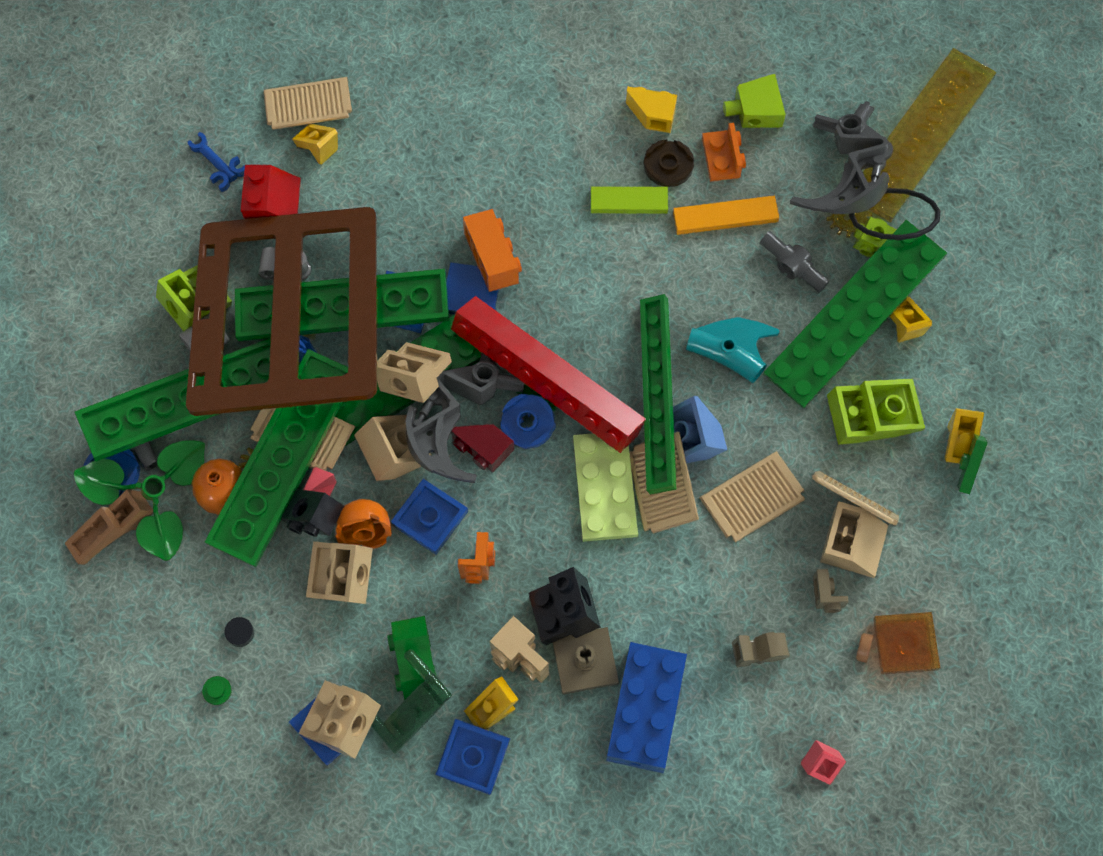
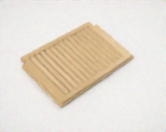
M347 77L264 90L267 125L271 126L272 130L349 118L348 113L352 112Z
M276 408L263 409L259 412L250 428L254 432L251 435L252 440L259 441ZM335 417L309 467L312 469L317 467L325 471L327 468L333 469L355 426Z
M680 432L674 433L676 490L650 495L646 491L645 443L635 445L634 451L629 452L631 471L644 531L651 529L652 533H657L699 520Z
M776 451L699 497V499L725 537L732 536L733 541L737 542L803 502L805 498L801 493L805 490Z
M816 471L812 475V479L815 482L894 526L897 525L899 515L821 471Z

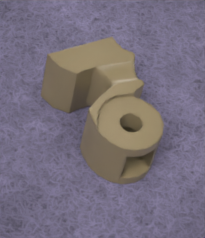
M769 632L755 637L754 640H750L747 635H739L732 642L737 668L750 666L752 663L762 664L790 657L785 633Z

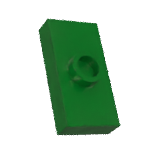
M974 434L968 454L963 453L959 469L962 472L957 485L959 492L969 495L971 493L988 443L983 436Z

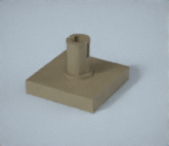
M608 627L596 629L578 638L569 635L553 642L563 695L619 684Z

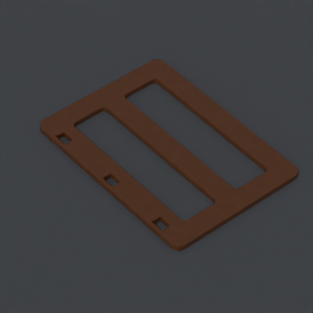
M360 207L211 222L201 228L186 407L191 415L201 416L366 400L376 394L377 216L373 208ZM350 232L348 373L343 376L300 380L298 379L303 238L308 235ZM275 239L269 380L262 384L221 387L231 245L237 242ZM214 249V256L206 257V250ZM210 311L209 319L201 320V312ZM197 376L204 377V385L195 387Z

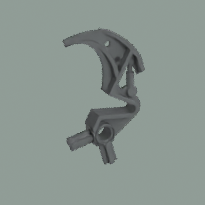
M865 101L859 105L854 114L844 115L839 120L819 114L815 116L813 127L834 133L835 144L839 153L848 154V162L844 164L840 183L829 194L816 199L793 196L790 204L813 211L851 214L869 210L881 200L887 191L890 177L886 172H882L881 175L880 173L885 168L887 159L893 154V146L886 137L881 136L866 124L874 111V107L870 106V102ZM872 167V180L868 183L862 170Z
M481 353L480 362H477L475 365L443 371L437 377L439 387L425 401L419 412L418 419L415 420L417 408L413 406L408 408L405 421L406 440L412 457L421 467L431 473L457 481L475 483L477 475L458 469L453 465L448 456V437L461 417L460 404L448 390L482 405L494 397L497 389L523 393L524 383L513 375L500 374L498 367L495 365L496 362L484 353ZM433 406H442L441 412L422 422L428 416Z

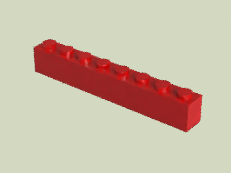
M475 296L456 311L451 327L452 331L619 453L639 435L646 418Z

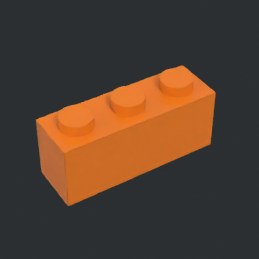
M493 209L464 216V235L488 291L491 292L519 284V272H522L519 258L514 257L512 254L513 247L510 238H505L503 234L504 226L501 218H496Z

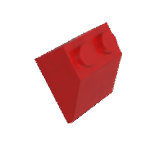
M245 165L241 200L243 218L250 219L298 214L301 178L272 165Z

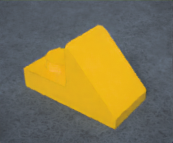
M308 124L292 138L297 147L310 150L320 165L338 150V132L335 128Z
M910 297L890 316L896 324L898 342L923 336L932 326V320Z
M955 409L947 426L950 434L945 453L946 462L960 464L963 453L968 454L974 434L980 436L984 412Z
M501 676L495 679L464 712L473 725L488 730L515 710L513 705L519 699Z

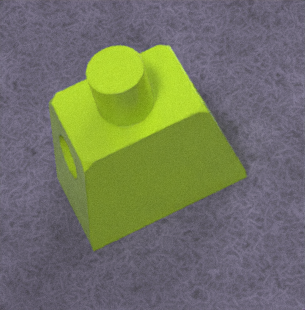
M771 74L739 84L736 88L735 100L723 102L725 117L739 115L742 128L783 127L786 114L776 75Z

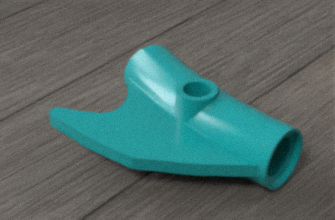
M740 317L716 321L699 328H692L686 351L720 363L749 382L754 383L767 366L758 352L756 343L761 338L778 336L780 331L764 323Z

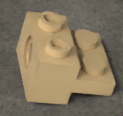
M407 342L397 352L387 350L377 361V382L380 391L424 403L439 387L437 377L452 362L450 353Z
M313 541L306 597L366 604L373 548L352 544Z
M513 616L490 640L492 660L502 670L508 668L512 672L521 665L522 668L520 670L531 681L537 679L542 683L549 675L548 662L534 650L536 648V644L533 642L535 635Z
M325 680L299 734L355 759L381 705L365 693L344 685L341 687Z

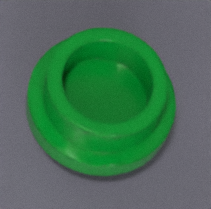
M221 676L209 678L202 689L204 699L212 705L224 704L232 693L231 684L226 678Z

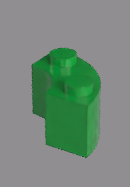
M425 616L391 622L392 634L387 635L390 652L395 651L399 674L394 675L397 692L403 691L405 703L439 696Z

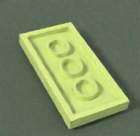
M593 433L573 435L583 542L638 537L629 445L619 453Z

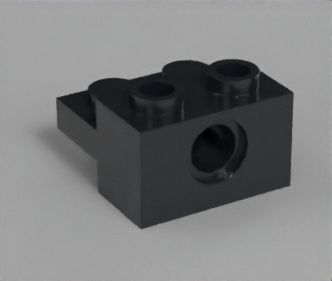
M574 567L549 577V584L529 592L540 640L544 645H549L569 635L578 638L601 628L588 580Z

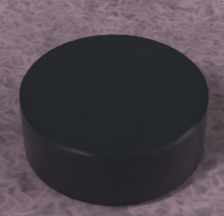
M236 617L227 623L224 634L230 644L236 647H243L252 641L254 627L246 618Z

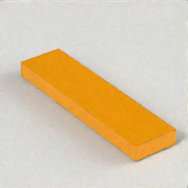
M775 195L673 208L677 235L779 222Z

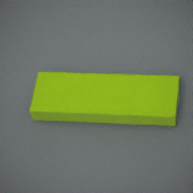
M591 186V213L668 214V187Z

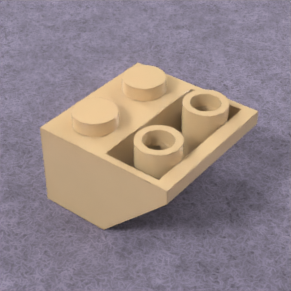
M838 501L833 511L820 562L875 578L888 525L863 508Z

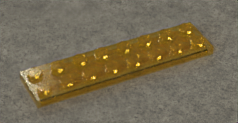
M955 48L950 51L887 138L893 146V154L887 159L885 168L881 170L880 175L882 172L888 173L890 177L888 188L915 190L994 79L996 71ZM872 167L863 171L868 183L872 180ZM884 194L881 200L869 210L891 223L910 195Z

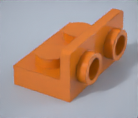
M729 123L728 130L702 133L710 182L740 178L742 169L746 167L744 153H740L739 150L741 134L740 131L735 130L734 123Z

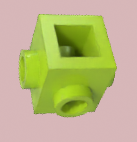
M870 217L864 224L860 223L867 229L882 234H893L897 230L879 218ZM856 228L853 237L857 239L853 248L859 250L862 255L871 257L887 239L867 235Z

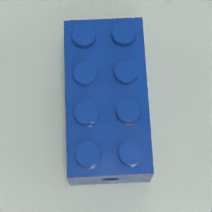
M630 642L606 761L664 773L687 654Z

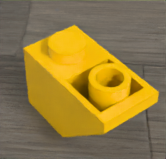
M628 86L626 104L642 125L649 130L671 133L677 95L667 91L658 92L647 90L643 87Z

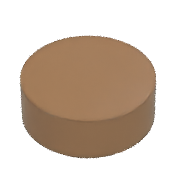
M867 633L861 635L856 656L857 661L867 663L874 635Z

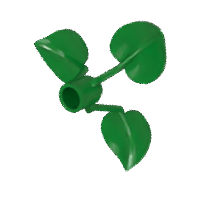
M185 440L168 445L160 452L157 459L158 468L166 474L161 477L150 475L144 479L143 483L137 482L136 484L121 485L124 480V471L118 463L110 459H102L97 462L92 461L74 470V480L80 492L88 500L98 505H110L119 498V490L140 489L141 495L153 502L154 516H146L138 523L136 539L146 552L164 561H169L180 547L183 537V526L180 518L172 511H166L159 515L158 498L163 494L165 490L164 481L169 477L173 483L179 486L192 484L195 472L204 464L205 443Z

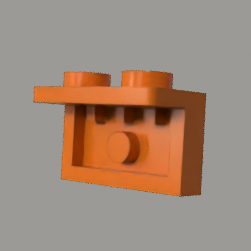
M477 532L475 559H458L460 578L465 579V582L470 584H480L482 580H489V567H495L494 542H490L488 532Z

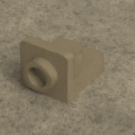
M817 569L812 576L816 609H824L825 613L840 612L841 608H844L849 602L848 596H831L835 592L834 579L829 578L828 569Z

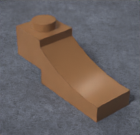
M127 489L109 507H101L65 542V545L76 562L85 565L113 541L131 530H136L138 523L144 517L153 514V509L141 495L140 491Z

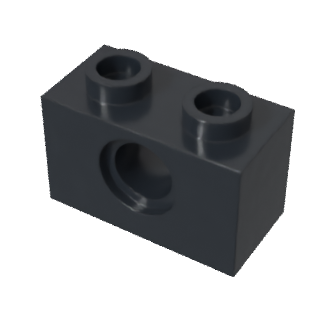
M296 489L281 520L287 523V529L297 534L305 532L313 537H317L318 534L330 536L345 506L326 493Z

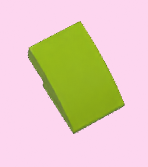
M913 379L864 381L861 385L835 386L827 394L838 445L893 438L925 429Z

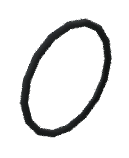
M887 188L885 194H907L918 197L930 204L935 211L934 221L928 227L918 232L894 235L869 230L858 223L854 213L849 214L854 227L867 235L880 239L905 240L917 238L931 232L940 222L941 210L934 200L922 193L908 189Z

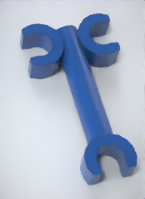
M199 132L198 136L201 142L193 144L189 140L187 141L193 152H201L217 168L218 172L213 173L210 176V180L213 184L218 180H224L218 186L219 190L224 192L237 177L244 176L245 165L240 169H236L235 167L241 163L239 157L236 156L230 160L228 166L208 146L206 136Z

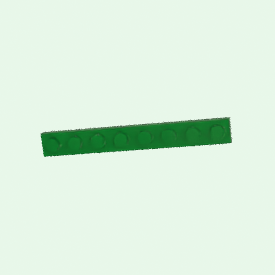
M665 294L640 300L644 418H646L644 422L646 491L650 495L676 490L669 304Z

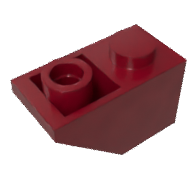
M494 424L454 427L451 431L452 439L454 440L452 442L453 445L460 452L465 453L467 451L474 457L472 459L474 463L482 470L488 468L491 472H494L514 451V441Z

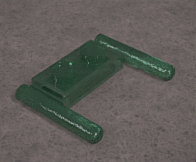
M412 649L407 650L404 657L423 678L424 682L411 693L385 722L376 715L371 725L394 754L452 696L450 691Z

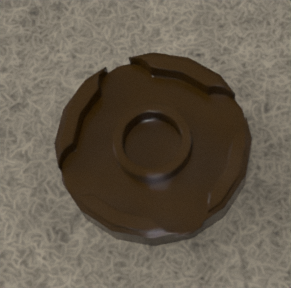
M667 139L660 140L652 144L646 151L643 161L644 171L648 178L657 185L664 187L678 186L686 182L692 175L694 157L689 147L682 142L676 140L672 142L667 141Z

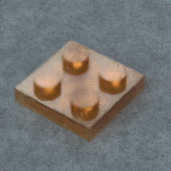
M932 612L881 615L873 618L881 674L938 671L940 669Z

